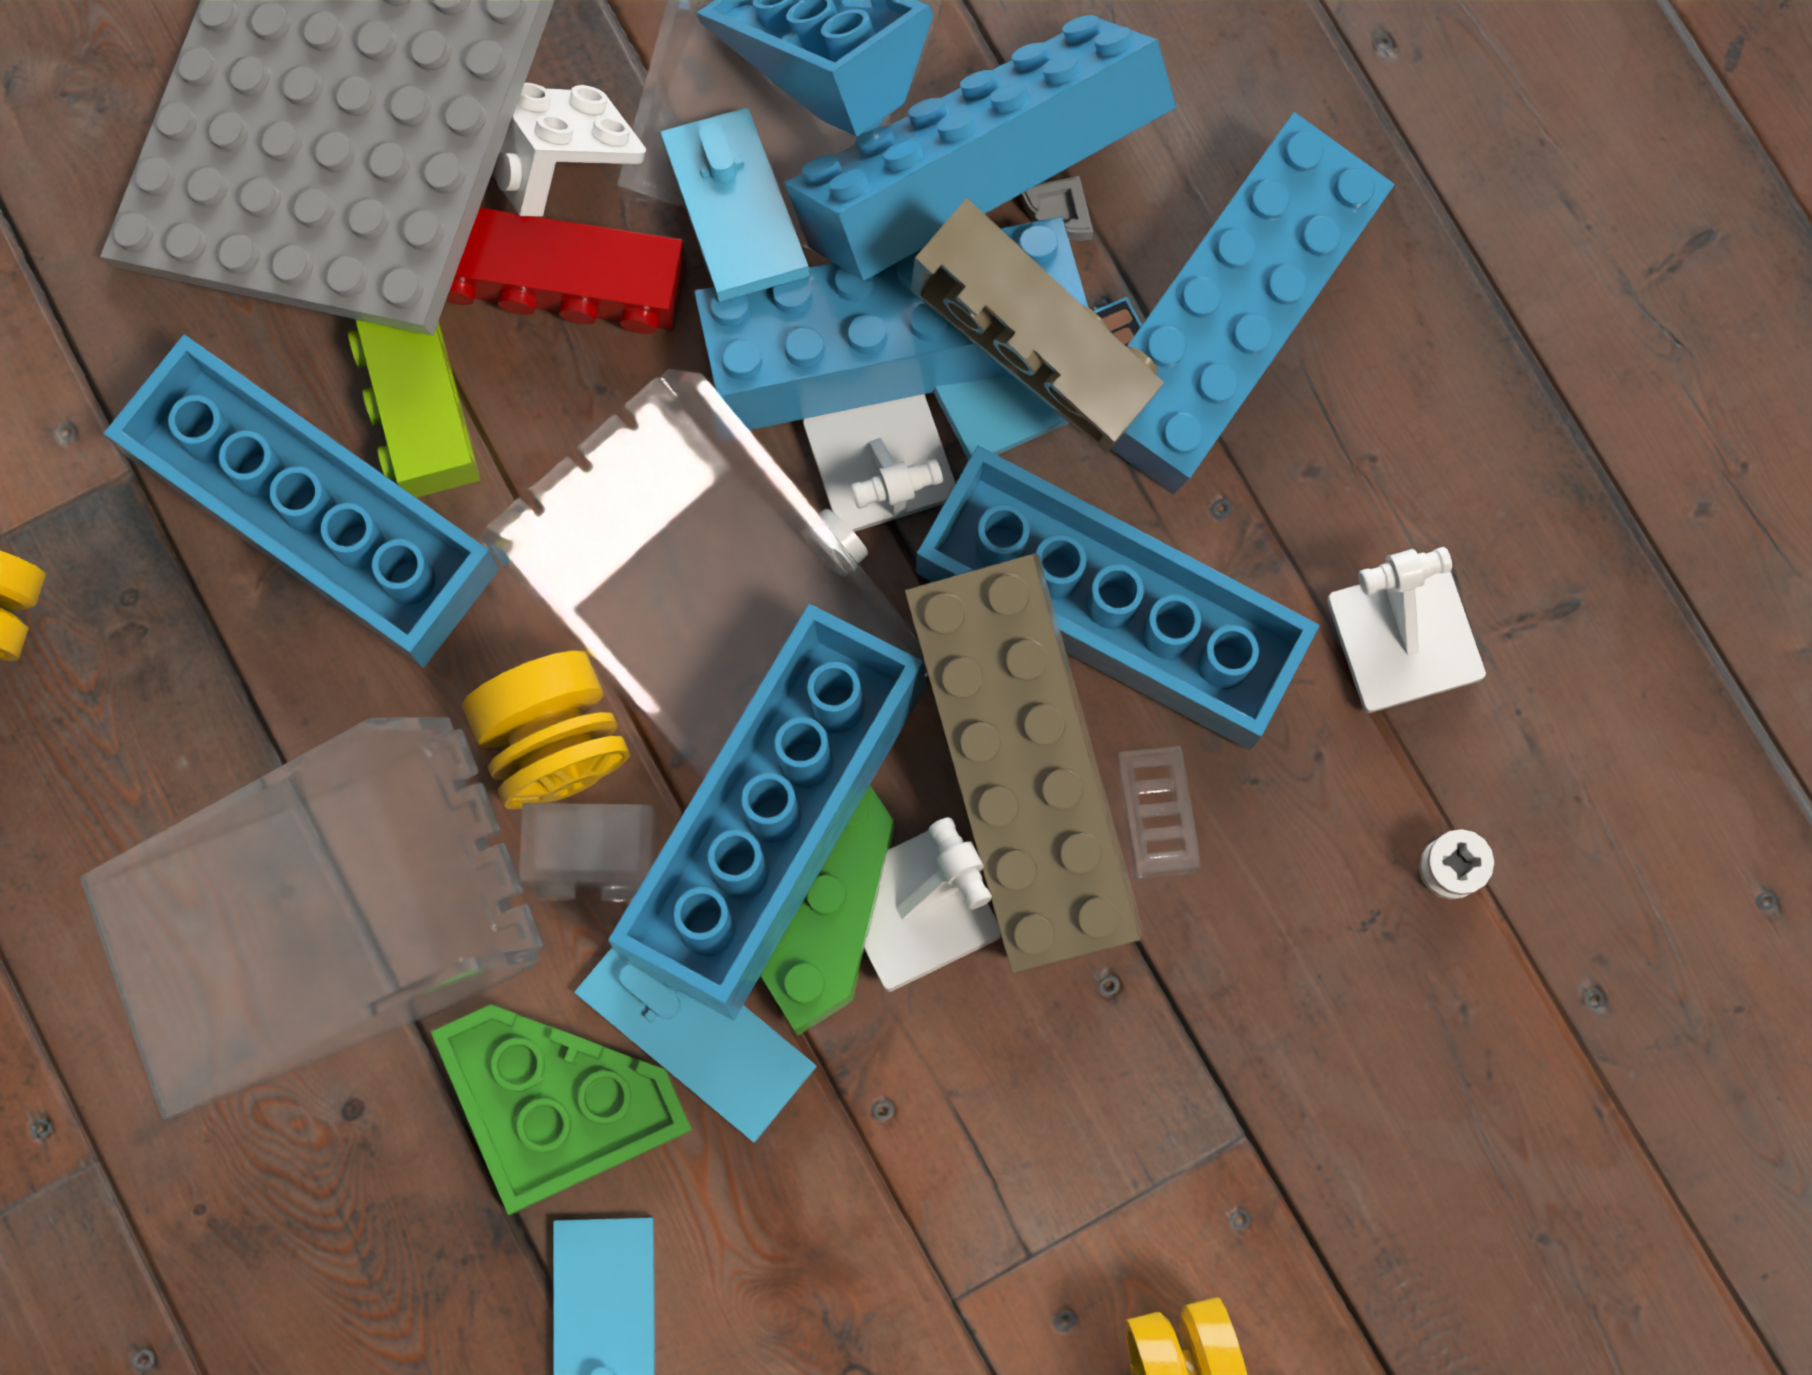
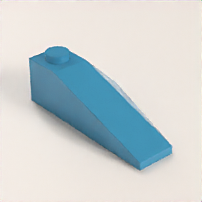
M714 0L696 12L703 26L817 118L856 137L877 128L883 122L884 117L905 103L933 19L930 5L918 0Z

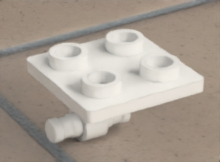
M925 394L804 419V429L831 510L854 532L945 504L955 486V481Z
M1445 547L1434 549V551L1429 553L1417 554L1414 549L1389 555L1386 557L1385 564H1381L1373 569L1360 570L1358 573L1359 585L1332 592L1327 598V604L1363 710L1366 713H1373L1481 681L1486 675L1450 572L1452 569L1451 556Z
M947 817L936 821L929 827L928 831L889 849L887 852L864 949L884 989L888 992H892L1001 937L998 922L988 905L992 895L989 889L985 887L980 874L984 865L972 842H964L962 837L958 835L952 818Z

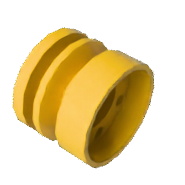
M573 650L555 653L524 663L480 685L467 695L461 704L475 739L481 748H498L510 745L495 756L487 766L494 780H505L497 791L506 809H522L570 797L589 788L601 778L622 766L631 756L623 737L611 736L618 728L612 713L598 712L583 715L598 704L604 696V692L586 652Z

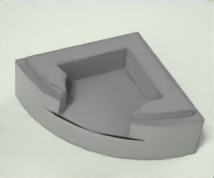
M1080 176L1040 183L1019 195L1025 212L1033 222L1062 216L1069 240H1092L1093 228Z

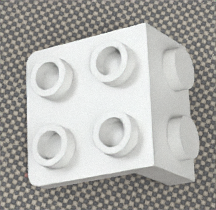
M524 83L492 175L519 216H543L556 162L641 164L646 148L601 90L585 85L575 86L572 90L546 89L537 84Z

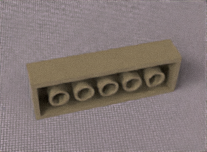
M1039 554L1027 555L905 590L979 857L984 865V875L992 895L991 900L1012 973L1141 940L1143 931L1141 918Z

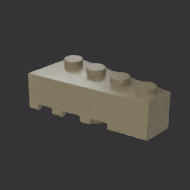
M968 198L962 202L915 257L910 291L1104 452L1108 453L1164 384L1156 375L1158 367L1146 354L1133 346L1126 347L1109 331L1106 323L1094 311L1081 305Z

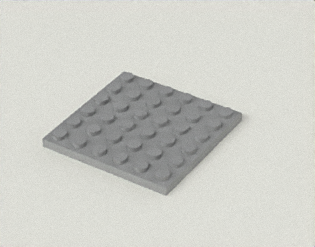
M200 0L100 257L109 265L118 269L433 336L554 0Z

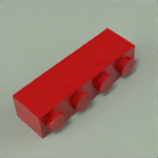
M479 208L446 301L458 305H471L474 303V299L498 303L500 308L521 315L533 314L535 309L558 312L559 316L563 319L578 324H593L596 322V319L620 322V325L626 330L640 334L656 333L657 328L674 331L686 268L682 239L536 216H519L518 213Z

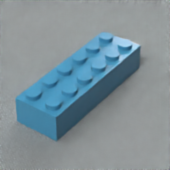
M1094 15L1075 18L1063 26L1061 34L1044 43H1032L1017 49L1012 54V60L994 70L979 71L967 76L960 82L959 89L942 98H931L915 104L908 110L907 117L888 127L880 126L860 134L855 140L856 144L836 155L820 156L809 161L803 166L801 174L784 182L809 248L864 281L924 248L966 198L985 214L1177 108L1158 39L1105 21Z
M1294 112L1127 345V347L1133 346L1139 349L1158 367L1156 375L1164 384L1111 450L1172 494L1177 492L1196 471L1395 184Z
M1062 216L1001 228L1007 236L1081 305L1088 307ZM922 249L864 281L835 263L809 267L810 277L721 302L718 301L714 287L695 291L702 332L725 435L935 392V386L1012 375L910 291L915 257Z
M185 334L103 433L126 457L421 668L427 665L500 570L490 550Z
M977 445L916 555L915 573L935 582L1027 555L1039 554L1067 654L1249 751L1262 737L1320 626Z
M808 604L608 941L618 957L734 1021L926 688L924 662Z

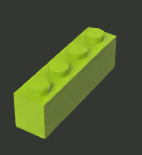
M355 319L358 330L348 332V337L358 368L367 366L373 387L363 389V397L373 426L382 424L387 445L377 448L384 476L393 482H397L401 488L415 498L481 481L440 322L438 321L434 335L431 336Z

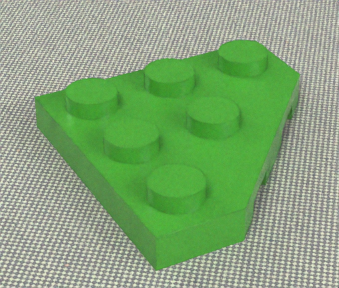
M871 785L868 787L760 975L797 1036L854 1000L863 950L874 913L887 852L891 847L895 831L892 817Z
M492 1004L431 1031L508 1215H513L693 1131L667 1070Z

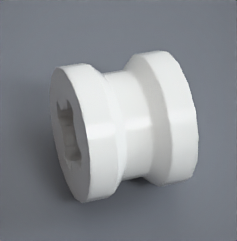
M1463 829L1449 831L1430 843L1421 854L1419 863L1421 880L1429 891L1440 898L1449 900L1464 898L1486 885L1493 873L1494 858L1492 850L1485 839L1475 832ZM1457 849L1460 850V855H1462L1466 861H1470L1471 863H1464L1462 858H1460L1457 855Z

